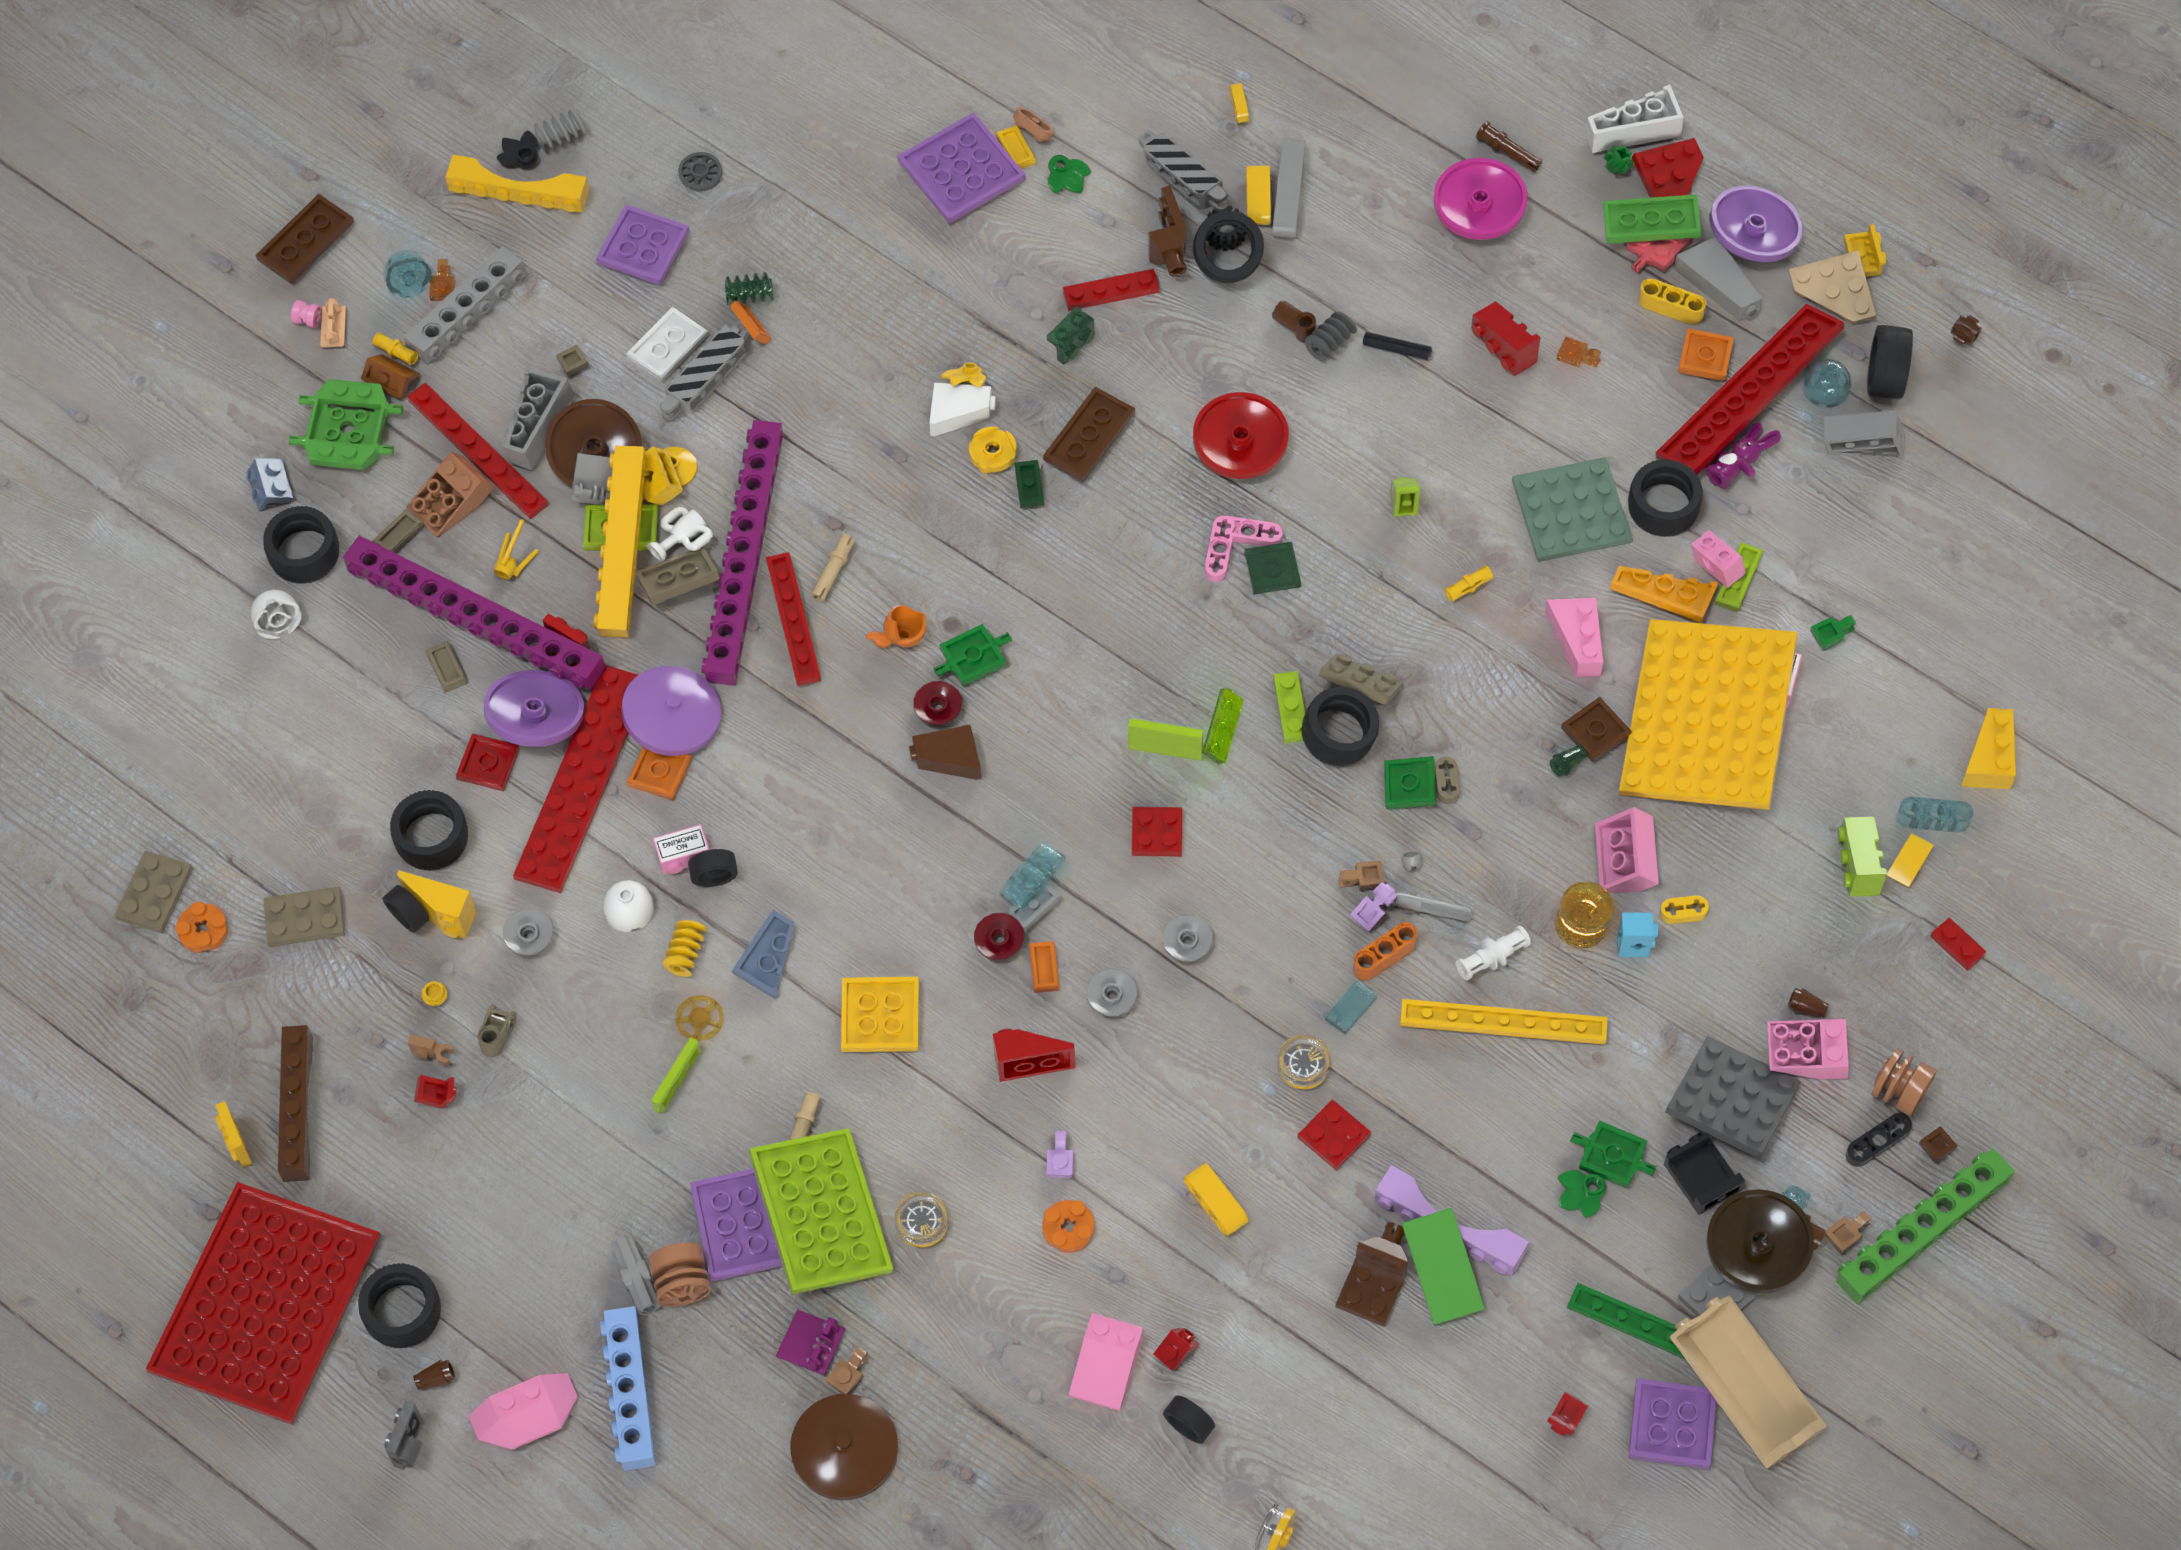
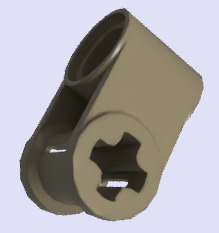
M490 1005L477 1035L481 1052L485 1056L495 1057L502 1052L507 1038L515 1026L516 1012H505L497 1009L495 1005ZM489 1039H495L493 1043H485Z

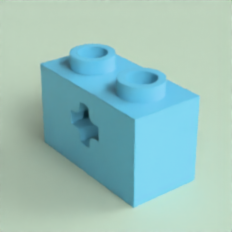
M1653 913L1621 914L1617 932L1618 957H1649L1651 948H1655V937H1658V923L1653 922Z

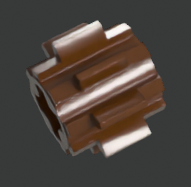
M1961 315L1950 332L1955 336L1953 339L1962 345L1966 343L1972 345L1981 333L1982 326L1978 324L1980 321L1971 315L1967 317Z

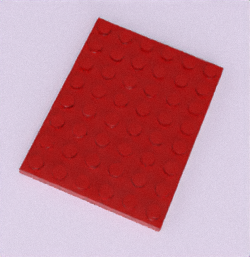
M237 1182L149 1360L146 1371L292 1425L381 1237L380 1232Z

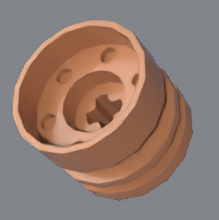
M1897 1048L1894 1054L1887 1058L1875 1079L1871 1095L1878 1098L1884 1089L1887 1090L1883 1099L1885 1103H1888L1894 1095L1898 1096L1895 1108L1911 1117L1930 1087L1937 1070L1924 1062H1921L1915 1070H1912L1910 1066L1913 1056L1908 1055L1902 1064L1900 1060L1904 1051Z
M685 1242L668 1245L656 1250L648 1257L651 1276L656 1280L653 1285L658 1304L667 1307L683 1306L699 1301L711 1292L707 1271L703 1269L705 1261L702 1248L697 1243Z

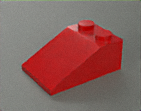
M1002 1029L993 1034L994 1055L1000 1082L1076 1068L1074 1043L1020 1029Z

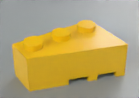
M1988 708L1960 787L2011 789L2016 777L2013 709Z

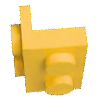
M1869 225L1867 232L1845 234L1843 242L1846 253L1859 252L1865 277L1881 275L1883 266L1886 265V254L1884 251H1881L1880 232H1876L1875 225Z

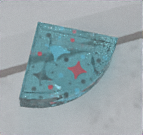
M1794 1185L1788 1186L1782 1192V1195L1793 1200L1802 1210L1808 1205L1811 1197L1808 1192Z

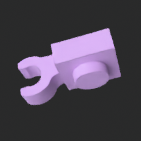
M1056 1131L1055 1150H1047L1046 1178H1072L1073 1150H1066V1131Z

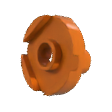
M193 903L191 907L187 908L180 915L175 926L181 944L187 950L194 953H203L202 951L217 949L228 935L227 920L224 913L217 906L208 903ZM205 923V924H206V927L208 928V930H206V931L201 930V931L198 933V932H197V930H198L197 927H198L200 924Z
M1064 1200L1057 1202L1044 1213L1042 1221L1043 1236L1051 1247L1054 1246L1060 1249L1061 1252L1074 1253L1080 1251L1089 1244L1088 1242L1094 1234V1217L1082 1201ZM1066 1221L1075 1224L1071 1232H1068L1066 1228H1061Z

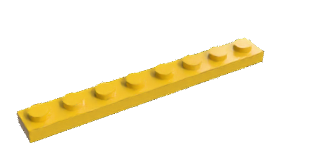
M1402 999L1400 1026L1605 1045L1608 1017Z

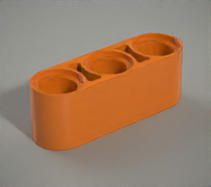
M1403 922L1358 951L1354 957L1353 964L1355 977L1362 981H1368L1412 952L1417 942L1416 927L1411 923ZM1406 935L1409 936L1411 939L1405 941L1402 940L1400 936ZM1387 949L1391 953L1382 954L1380 950ZM1368 963L1371 966L1368 968H1363L1359 964Z

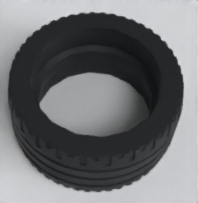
M1221 211L1209 216L1199 226L1193 241V255L1197 266L1207 277L1221 283H1235L1249 277L1257 269L1264 252V240L1259 227L1250 217L1237 211ZM1224 224L1242 228L1249 236L1251 242V254L1248 260L1241 267L1233 270H1225L1215 266L1208 259L1205 251L1206 239L1209 233L1216 227Z
M1877 325L1868 366L1867 393L1869 395L1893 399L1903 398L1911 365L1912 329Z
M1660 459L1647 463V465L1645 464L1638 470L1630 486L1628 508L1631 518H1633V521L1639 528L1655 536L1670 537L1683 533L1693 525L1700 512L1703 497L1700 479L1691 468L1676 460ZM1657 484L1672 485L1686 495L1689 503L1681 510L1662 512L1650 507L1644 501L1642 492L1648 487Z
M308 506L287 508L276 514L265 528L263 535L265 554L272 569L284 580L300 584L314 582L327 575L338 561L339 540L335 528L329 518L316 508ZM302 530L315 531L324 536V542L319 550L309 557L289 559L279 554V547L293 533Z
M1343 686L1328 688L1320 692L1307 708L1302 722L1303 742L1309 752L1325 764L1333 766L1352 765L1360 761L1374 744L1379 730V715L1372 701L1360 691ZM1328 710H1341L1349 713L1359 722L1363 731L1362 739L1353 743H1339L1330 739L1322 732L1318 724V715Z
M435 790L415 792L403 799L392 813L390 822L392 841L401 858L412 867L428 871L445 868L456 861L465 850L468 841L467 822L459 804L448 794ZM431 813L442 814L453 821V830L445 840L437 845L418 847L406 840L407 829L420 816Z
M405 1263L389 1264L379 1268L364 1282L358 1299L359 1314L366 1330L375 1340L391 1348H407L421 1343L433 1333L440 1318L441 1301L433 1281L421 1269ZM398 1285H411L419 1288L424 1294L425 1306L420 1315L411 1323L401 1327H388L376 1319L374 1313L375 1305L379 1297L388 1289Z

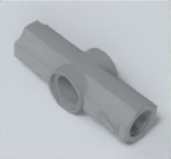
M632 1235L621 1236L611 1243L620 1266L619 1272L627 1291H630L638 1314L648 1315L660 1307L651 1284V1276L644 1259L641 1260Z

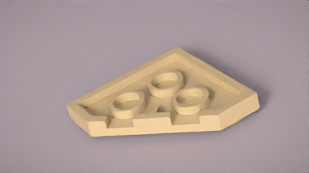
M1858 251L1789 269L1796 295L1811 300L1817 306L1845 318L1846 321L1853 325L1876 319L1875 308Z

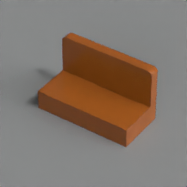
M380 354L367 358L361 380L367 383L381 384L384 392L402 399L405 397L409 382L418 379L420 373Z

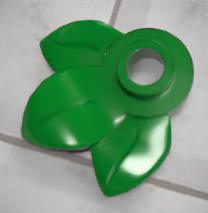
M1055 155L1048 163L1050 171L1047 179L1048 186L1055 194L1059 193L1063 187L1080 194L1083 190V177L1089 175L1091 170L1086 163L1079 159L1069 160L1066 156ZM1056 163H1061L1064 167L1060 168Z
M1579 1170L1566 1171L1558 1176L1559 1182L1566 1188L1559 1199V1207L1569 1211L1580 1208L1585 1218L1592 1216L1599 1210L1600 1198L1606 1191V1183L1602 1177L1596 1174L1585 1175ZM1595 1185L1597 1190L1591 1191L1588 1189V1186Z

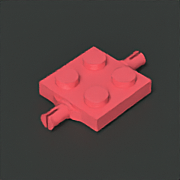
M1693 238L1628 242L1627 250L1639 258L1631 265L1633 271L1636 270V273H1639L1648 264L1664 272L1676 260L1677 254L1684 252L1692 244Z

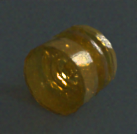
M1578 882L1571 885L1563 894L1554 920L1555 930L1560 939L1576 948H1590L1597 945L1605 937L1614 912V903L1611 895L1601 885L1593 882Z

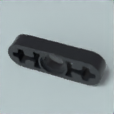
M1903 1113L1893 1114L1851 1142L1845 1154L1848 1163L1855 1167L1864 1166L1906 1138L1912 1127L1910 1118ZM1895 1122L1897 1124H1904L1903 1131L1902 1129L1898 1128L1895 1131H1893L1892 1135L1890 1134L1889 1131H1891L1894 1128ZM1875 1134H1880L1884 1136L1886 1143L1878 1146L1872 1142L1871 1137ZM1867 1145L1868 1149L1864 1151L1862 1158L1859 1155L1853 1156L1854 1149L1858 1152Z

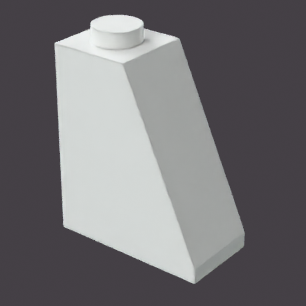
M934 383L929 422L930 436H937L989 420L990 412L995 410L996 396H992L991 386L977 387L962 384L952 386L947 383Z

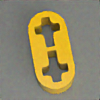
M1242 84L1229 85L1230 99L1236 123L1249 122L1248 108Z
M1696 895L1666 899L1661 905L1660 917L1668 924L1701 921L1708 913L1709 904L1704 897ZM1694 904H1697L1698 908H1701V911L1699 913H1697L1695 909H1692ZM1668 907H1672L1673 911H1676L1675 915H1671L1668 912Z

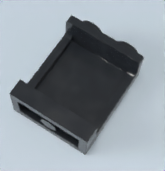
M1697 1133L1689 1139V1143L1682 1147L1680 1145L1672 1147L1667 1152L1664 1166L1698 1215L1743 1190L1745 1180L1740 1172L1736 1175L1713 1144L1712 1135L1708 1133Z

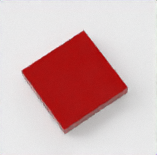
M472 733L457 770L456 779L504 792L520 750L519 745Z

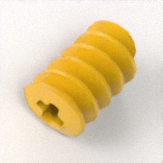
M680 920L674 926L675 930L671 935L672 939L668 944L669 948L666 950V957L663 959L662 964L666 970L674 975L689 977L692 973L687 969L695 968V963L691 960L698 959V954L694 951L701 950V945L697 942L704 941V936L700 933H706L707 927L695 921Z

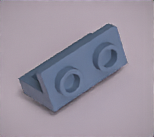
M255 458L250 468L247 469L246 478L250 482L252 498L256 502L258 510H264L267 503H291L293 495L282 459Z

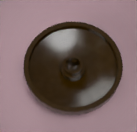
M1762 1189L1747 1190L1731 1196L1714 1212L1708 1226L1707 1251L1714 1268L1728 1283L1747 1292L1772 1293L1791 1286L1805 1273L1813 1255L1814 1233L1807 1215L1793 1200L1774 1191Z

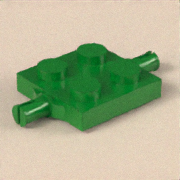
M983 624L978 625L939 644L946 662L934 667V672L939 677L951 671L964 687L1006 666V660L1000 652V646L1012 642L1011 636L1006 632L994 638L988 633Z
M1600 1120L1589 1138L1574 1131L1570 1142L1584 1147V1156L1580 1162L1579 1169L1599 1175L1603 1179L1624 1188H1628L1632 1177L1638 1170L1653 1176L1657 1167L1642 1160L1648 1140Z

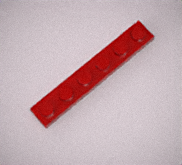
M790 552L766 557V562L796 684L800 686L821 681Z

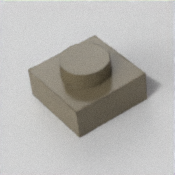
M578 345L556 355L559 364L568 377L589 367L588 361Z

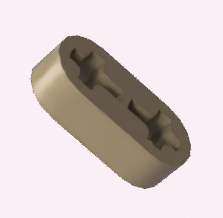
M1441 757L1435 763L1437 796L1442 803L1452 804L1458 800L1460 793L1458 766L1453 758ZM1444 765L1450 769L1449 776H1445L1444 769H1442ZM1446 784L1450 785L1452 795H1447L1445 791Z

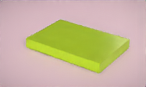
M642 504L638 550H648L647 544L657 542L658 504ZM605 505L585 506L584 551H601V545L605 544L606 536H603V523L608 521Z
M1129 718L1128 749L1201 761L1203 755V730Z

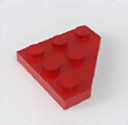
M1695 138L1637 152L1632 156V160L1650 198L1688 195L1704 158Z

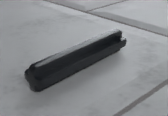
M1365 332L1363 337V345L1426 360H1429L1432 354L1431 346L1371 332Z

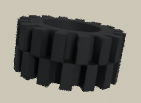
M1229 206L1227 211H1232V206ZM1212 209V213L1209 212L1207 214V218L1215 213H1218V211ZM1232 225L1234 230L1228 233L1220 232L1216 227L1209 233L1206 241H1209L1211 247L1215 244V249L1217 250L1220 247H1223V251H1227V247L1234 250L1235 244L1239 247L1241 246V241L1244 242L1246 232L1235 225Z

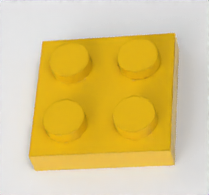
M223 1101L216 1104L215 1106L219 1114L214 1117L234 1162L239 1160L243 1168L252 1165L253 1163L237 1124L226 1102Z

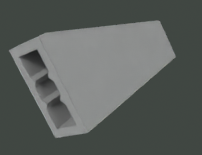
M1716 237L1677 254L1675 270L1738 321L1746 317L1751 318L1759 312L1762 298L1727 249Z

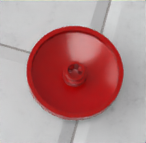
M1233 392L1211 400L1201 409L1193 426V445L1199 459L1213 472L1228 478L1249 479L1269 472L1279 464L1288 447L1289 429L1285 416L1273 402L1253 393Z

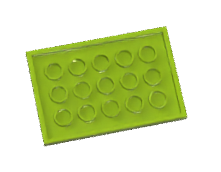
M849 1128L749 1149L750 1160L791 1295L892 1273L893 1266Z

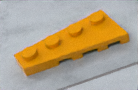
M1619 566L1611 582L1610 589L1702 623L1719 582L1710 581L1707 584L1698 582L1696 578L1688 577L1687 580L1673 578L1672 574L1664 573L1659 576L1651 574V571Z

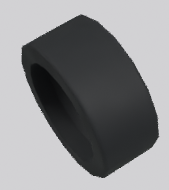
M706 850L694 855L688 862L691 881L697 886H720L731 882L738 875L736 858L730 850Z
M396 885L382 897L390 913L412 933L417 932L429 921V916L425 909L404 887Z
M1176 1395L1163 1411L1164 1418L1176 1431L1199 1444H1203L1215 1428L1212 1418L1197 1404L1183 1396Z

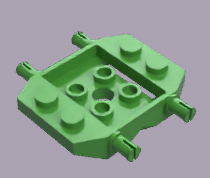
M329 379L316 395H299V405H312L313 409L306 436L290 435L289 445L303 446V449L307 451L311 465L364 470L378 461L379 454L393 456V445H381L382 431L386 426L389 413L403 415L404 406L387 403L381 384ZM331 404L340 406L360 407L375 409V411L369 412L362 409L349 410L342 409L340 407L330 408L329 406ZM346 426L354 427L349 433L342 432V429Z

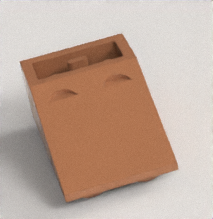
M449 452L406 507L436 537H440L481 505L495 486L464 456Z

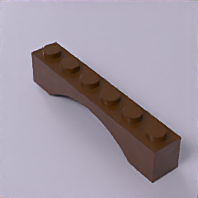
M308 1025L282 1027L278 1172L283 1182L309 1181L310 1178L307 1105L313 1037Z

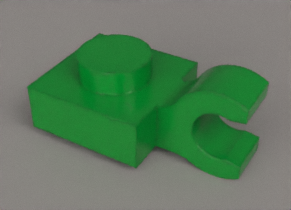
M1852 615L1838 622L1832 616L1811 626L1810 632L1820 648L1824 650L1843 641L1844 634L1855 630L1853 625L1856 622Z

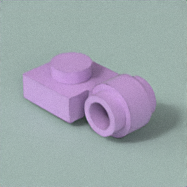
M1381 882L1373 891L1375 899L1373 900L1368 895L1365 896L1350 915L1367 931H1371L1387 913L1381 905L1385 904L1388 907L1397 898L1396 890L1388 883L1384 884Z

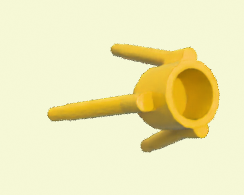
M520 519L510 543V533H506L497 562L493 567V572L505 580H510L512 576L517 578L521 570L539 552L538 549H535L518 567L516 566L517 560L510 556L524 524L523 519Z

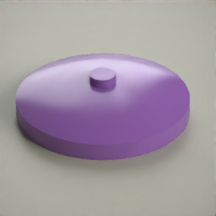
M1738 186L1724 191L1714 201L1709 215L1710 227L1717 240L1732 253L1752 261L1773 262L1784 259L1795 251L1802 237V222L1794 207L1780 195L1760 187Z
M660 666L649 669L632 680L624 693L621 714L627 732L642 747L661 755L680 756L693 753L711 741L719 726L721 705L714 688L699 674L682 667Z
M525 670L508 674L497 680L489 688L484 699V717L488 726L499 737L517 745L539 747L556 744L570 737L579 728L583 719L584 703L579 690L567 679L556 677L551 672Z

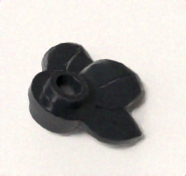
M528 130L523 133L520 141L502 138L503 153L499 154L496 159L505 166L518 165L521 168H530L538 160L536 152L538 141L534 134Z

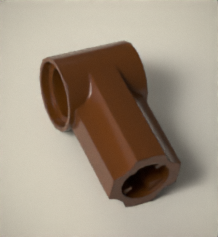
M1280 301L1272 312V318L1294 332L1300 342L1305 343L1306 337L1316 330L1315 316L1310 312L1300 311L1287 301Z

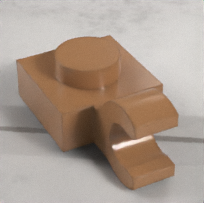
M1381 860L1356 863L1355 870L1340 871V877L1338 878L1341 888L1350 887L1358 883L1359 890L1376 888L1381 882L1385 884Z
M414 1034L410 1035L407 1042L411 1053L415 1057L420 1059H427V1057L437 1058L438 1062L443 1066L450 1065V1060L442 1057L443 1054L446 1052L454 1054L455 1052L454 1047L449 1044H438L433 1039Z
M1865 1211L1860 1213L1851 1222L1844 1216L1826 1230L1824 1236L1842 1255L1862 1239L1859 1231H1862L1870 1224L1871 1218Z
M858 1347L853 1352L848 1363L841 1359L825 1379L826 1383L841 1394H850L863 1378V1374L858 1370L867 1361V1352Z

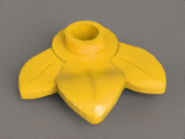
M965 363L959 369L947 370L941 375V378L949 379L952 386L961 382H967L981 387L986 382V376L982 374V368L975 363Z

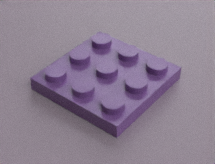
M626 204L596 257L597 264L661 285L690 232L689 226Z
M1637 1378L1628 1458L1710 1469L1716 1400L1710 1391L1704 1387Z

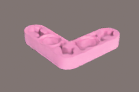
M1232 516L1217 517L1213 523L1205 563L1206 577L1213 582H1219L1225 578L1233 542L1263 547H1276L1282 541V528L1272 522ZM1222 525H1227L1225 537L1220 536ZM1245 527H1250L1255 532L1250 536H1245L1241 530ZM1259 530H1262L1261 537H1258ZM1270 532L1275 533L1273 538H1269ZM1222 544L1227 549L1223 553H1217L1213 547ZM1215 560L1219 561L1217 573L1213 572Z

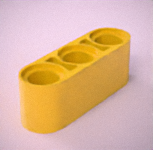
M1270 165L1246 166L1247 216L1257 225H1270L1271 222Z
M1646 279L1641 284L1638 298L1641 307L1689 325H1698L1702 322L1706 308V301L1702 296L1656 279Z
M1207 1163L1202 1164L1183 1177L1189 1191L1226 1237L1249 1222L1242 1207Z

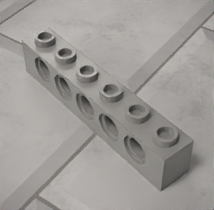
M501 246L403 336L406 347L418 352V358L426 364L438 358L442 350L449 344L454 343L458 336L465 329L470 328L480 315L486 313L493 303L499 298L504 297L515 283H519L526 274L523 261Z

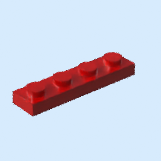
M1154 268L1063 287V295L1068 311L1159 293V284Z

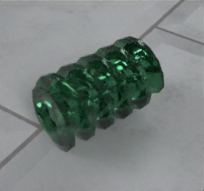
M763 272L762 279L759 278L757 273H754L752 280H750L748 274L744 275L743 281L740 280L738 275H735L734 282H731L729 276L725 278L727 306L729 299L734 302L740 298L743 304H746L748 297H750L753 303H756L757 296L760 297L762 302H765L767 295H769L771 301H774L772 279L769 278L766 272Z

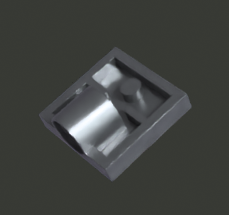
M408 1401L404 1402L402 1408H398L394 1418V1430L392 1433H388L384 1443L385 1451L393 1466L403 1470L405 1466L414 1467L422 1446V1442L416 1438L423 1419L416 1404Z

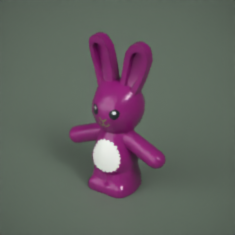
M1759 422L1754 423L1745 438L1735 442L1731 453L1720 452L1712 460L1717 461V463L1706 467V474L1710 482L1722 489H1727L1740 470L1748 477H1753L1755 470L1750 464L1759 458L1762 451L1780 441V431H1771L1758 440L1763 433V427Z

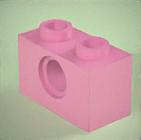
M1710 530L1691 544L1695 562L1726 588L1746 574L1742 556Z

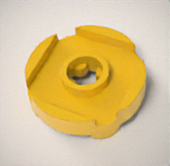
M994 426L982 428L973 435V439L969 443L970 460L984 474L1005 470L1013 465L1016 460V441L1007 430L1004 432ZM990 446L999 448L995 453L988 452Z

